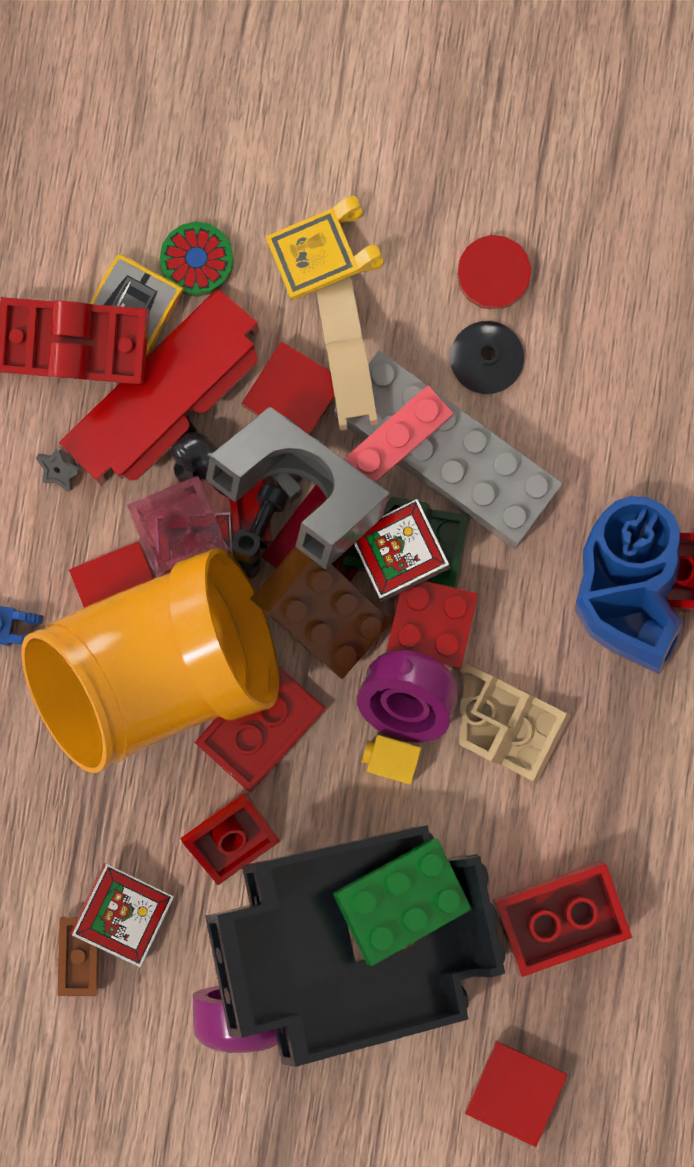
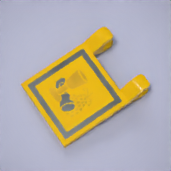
M356 196L346 197L331 209L265 236L291 301L359 272L372 271L383 266L384 261L377 245H370L353 256L340 223L355 221L363 216V211Z

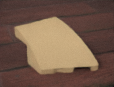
M463 662L461 667V673L463 674V698L460 699L462 724L460 725L459 745L538 783L571 715Z

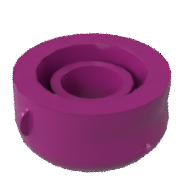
M395 650L378 656L369 665L365 680L357 695V706L364 719L385 735L406 742H430L446 733L457 705L458 688L449 670L435 658L418 651Z
M219 986L201 989L193 993V1030L195 1037L204 1046L220 1052L249 1053L264 1051L278 1045L275 1029L244 1038L229 1036Z

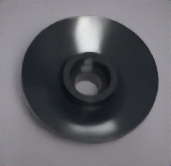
M493 321L476 322L464 328L455 338L450 352V364L457 380L467 389L480 394H495L509 388L519 377L524 363V351L517 335L507 326ZM491 349L495 357L492 360H485L481 356V351Z

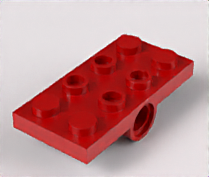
M1 297L0 373L144 385L150 310L146 308L95 305L73 301H44Z

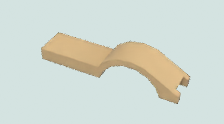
M347 277L316 291L340 431L347 430V418L365 415L369 416L370 426L378 425L368 359L362 338L352 279Z

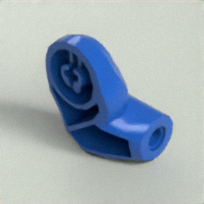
M629 496L617 500L609 506L591 529L583 549V578L579 587L575 611L589 636L611 652L660 674L672 655L683 628V622L666 599V596L677 581L680 563L678 554L680 529L675 516L663 504L648 497Z

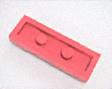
M428 385L344 459L368 478L378 482L453 417L454 413Z

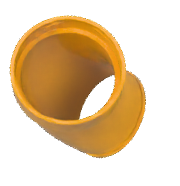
M215 548L181 560L173 566L171 573L89 605L50 623L43 630H36L28 634L24 638L21 648L22 665L33 702L56 743L77 766L87 772L98 773L106 769L111 763L119 762L156 742L217 717H222L226 720H236L269 709L275 704L279 692V668L270 626L265 612L250 599L256 591L245 571L231 554L223 549Z

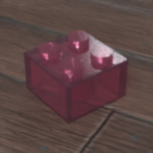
M199 476L127 504L153 573L157 578L171 573L173 566L177 562L206 551L220 548L231 553L205 485Z

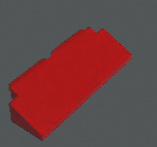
M217 288L146 357L144 385L119 383L58 443L101 486L106 482L103 475L110 468L121 479L125 477L130 481L138 480L189 430L190 425L186 416L194 410L199 414L207 413L257 364L258 357L254 351L255 345L246 335L250 332L255 336L259 332L258 322Z

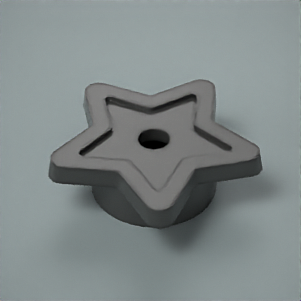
M57 448L51 455L38 453L36 460L44 469L43 482L57 483L66 491L72 490V477L81 472L80 468L77 467L75 459L69 453L62 451L61 448Z

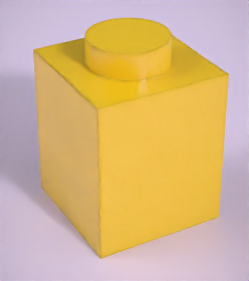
M377 735L375 742L367 740L361 762L368 764L366 772L411 785L421 747Z

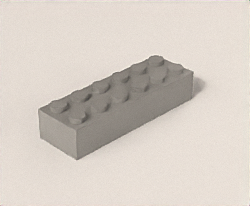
M380 350L368 364L378 425L370 426L368 415L346 419L347 428L363 440L367 439L428 386ZM433 390L454 413L453 417L398 465L464 514L469 515L471 519L512 549H515L563 483ZM335 408L334 419L338 421L337 410Z

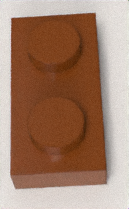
M62 916L59 921L57 996H97L99 948L70 935L77 917Z

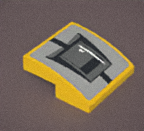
M117 254L99 284L90 304L149 309L146 356H148L156 343L164 323L170 320L184 288L130 258Z

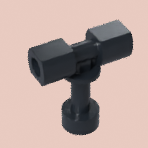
M268 484L261 485L255 498L256 502L261 506L250 530L245 531L241 529L236 533L232 542L233 557L250 579H253L260 571V550L268 546V542L263 536L274 512H283L289 499L288 494L283 490Z

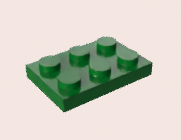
M431 839L333 893L365 962L369 966L377 964L471 910V906L438 839Z

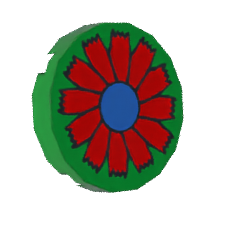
M202 222L182 224L171 231L162 244L159 257L164 277L184 288L182 294L195 297L209 295L217 288L219 289L231 276L234 264L231 244L224 233L213 225Z

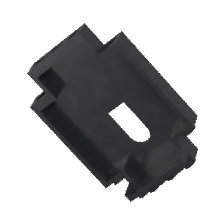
M428 825L411 827L242 865L250 905L205 915L229 1036L244 1038L275 1029L281 1063L297 1067L468 1020L467 1008L469 1006V999L466 990L461 985V980L471 977H495L505 974L503 964L505 962V951L500 941H498L495 927L497 914L494 905L489 899L487 889L488 872L481 861V856L472 854L448 858L471 906V910L415 941L412 946L399 950L373 966L367 965L365 959L355 961L348 924L333 893L425 842L434 839L433 835L429 832Z

